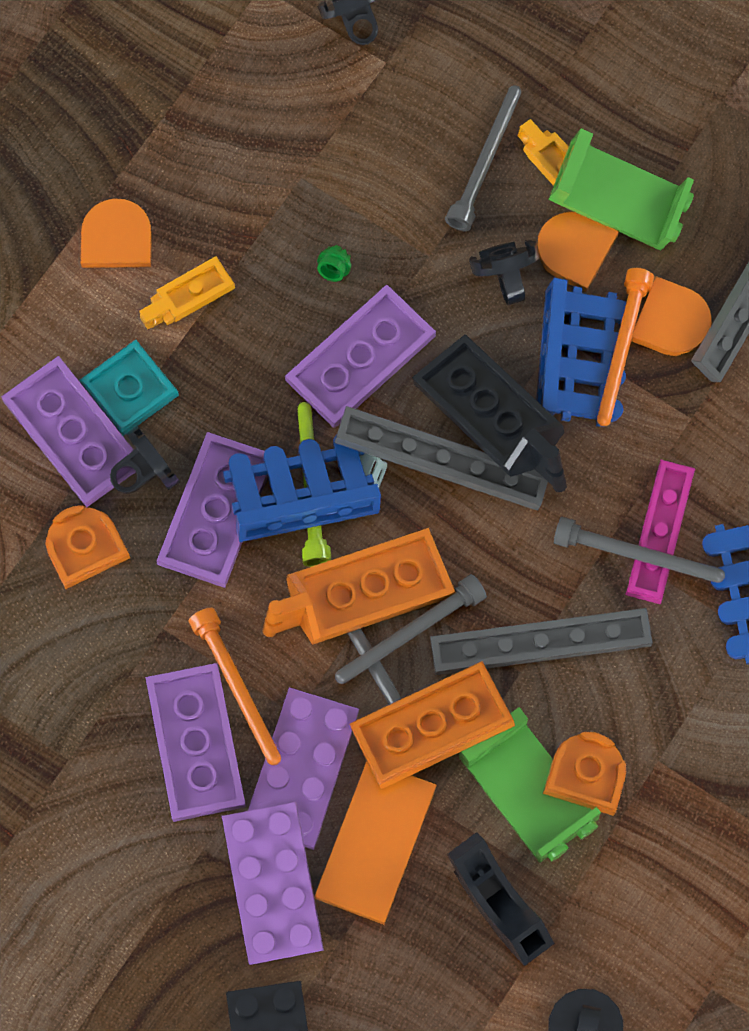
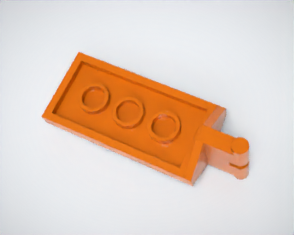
M429 528L288 574L286 580L291 597L280 601L273 600L269 603L263 626V634L267 637H273L276 633L301 626L313 645L443 601L453 595L455 590Z

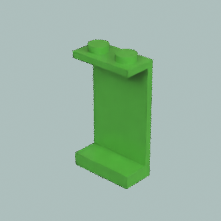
M581 128L570 142L548 200L611 227L660 251L670 241L674 243L683 226L679 222L682 212L686 213L694 197V194L690 192L694 179L687 177L680 186L590 146L593 133Z
M518 707L510 713L515 723L514 727L461 751L459 759L538 862L541 863L546 858L553 862L569 849L566 843L577 835L582 840L598 828L596 821L599 819L601 811L597 807L592 810L543 794L553 759L528 728V718Z

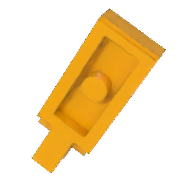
M530 119L520 126L517 136L525 145L523 150L527 157L554 186L568 146L556 132L550 133L546 130L543 133Z
M217 256L157 289V294L150 298L152 304L139 311L140 319L147 330L163 321L166 325L173 322L176 323L234 290L235 283Z

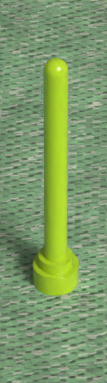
M302 402L298 405L297 409L300 443L306 439L314 440L312 408L309 403ZM303 473L304 488H307L306 480ZM322 526L307 528L308 540L305 542V547L302 548L303 565L312 567L332 560L331 547L322 538Z

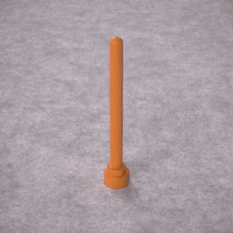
M630 268L627 270L624 286L626 287L628 298L597 416V423L600 426H608L611 422L641 300L652 289L654 275L642 268Z
M205 608L196 612L188 620L194 634L207 641L267 762L273 766L278 765L281 761V755L219 635L221 621L215 609Z

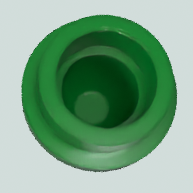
M338 245L326 248L319 254L317 259L319 274L329 281L337 282L342 280L351 270V255L347 254L346 249H342Z

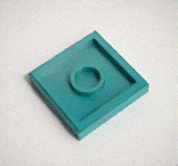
M137 340L131 342L79 380L122 436L179 396L177 389Z

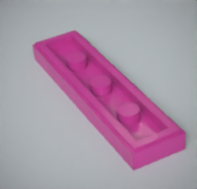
M660 460L639 546L674 555L695 468ZM634 560L626 595L661 604L670 569Z

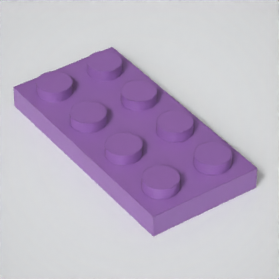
M386 285L285 375V381L333 428H336L341 423L346 406L354 409L358 408L435 338L436 331Z
M59 356L1 396L4 404L86 508L114 488L110 481L111 470L116 463L131 453L133 448ZM130 467L120 469L117 473L118 484L136 471Z
M209 432L206 433L157 558V565L223 588L226 587L243 542H239L236 532V515L233 514L232 503L237 502L233 483H225L223 471L229 470V459L234 454H245L250 459L251 465L264 463L265 451ZM267 475L255 477L260 496L268 478Z
M218 663L145 677L173 822L246 807Z
M289 687L272 737L281 755V761L278 765L273 766L265 758L248 811L296 802L304 846L314 850L352 735L349 724L357 720L359 709Z
M291 802L222 816L249 965L324 951L297 803Z

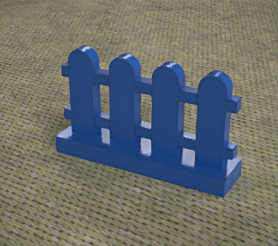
M553 278L545 293L536 401L553 416L555 413L561 414V421L569 422L571 416L595 419L596 426L605 427L597 423V416L618 337V332H614L615 323L622 322L626 301L618 300L617 293L608 292L606 297L582 294V287L576 286L572 288V292L567 291L568 280ZM565 315H569V325L564 324ZM580 317L604 321V330L579 326ZM562 347L567 348L566 357H561ZM577 350L602 354L601 363L576 359ZM623 371L620 386L626 380L625 371ZM559 380L564 381L563 390H558ZM574 383L599 386L598 396L573 392ZM617 399L611 422L618 420L623 414V405Z
M335 436L333 439V449L321 451L319 444L315 440L306 439L299 444V456L286 458L285 452L280 447L271 446L264 452V463L251 465L250 459L245 454L237 453L232 455L229 459V470L223 471L225 483H233L237 502L232 503L233 514L236 515V532L239 542L378 514L380 511L381 494L378 484H374L372 474L365 475L360 456L365 453L334 443ZM337 461L342 480L330 483L325 463ZM302 468L307 488L295 490L290 470ZM267 475L273 495L260 497L255 477Z
M724 524L715 525L716 532L706 535L702 545L707 555L712 557L722 556L724 566L718 568L725 572V579L720 583L711 581V584L719 591L729 589L732 599L719 606L718 616L720 621L726 625L737 624L740 634L728 639L726 651L733 659L745 658L746 665H748L749 632L746 621H749V597L741 598L738 587L749 585V561L733 564L730 553L749 549V525L725 530Z

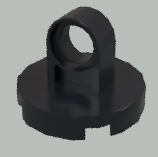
M332 0L333 4L328 7L326 2H321L317 6L322 19L341 15L349 37L356 44H369L376 38L378 26L370 3L376 0ZM360 19H366L372 24V32L366 38H358L353 33V25Z
M525 240L526 247L516 248L514 241L480 251L479 260L473 256L469 258L473 275H497L501 292L507 305L525 301V292L519 269L536 262L540 258L536 241Z
M137 425L125 433L136 449L112 468L110 481L114 488L121 493L130 494L139 490L156 476L160 478L168 490L180 482L174 473L167 477L171 469L148 438L144 435L138 439L143 432ZM124 467L133 468L137 473V480L130 487L120 486L117 482V473Z
M577 989L566 993L555 1003L548 1018V1031H623L624 1021L618 1006L608 995L595 989Z

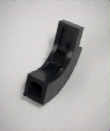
M477 832L447 853L455 868L454 873L474 905L502 942L524 966L555 944L542 919L524 902L512 887L496 862L487 843Z

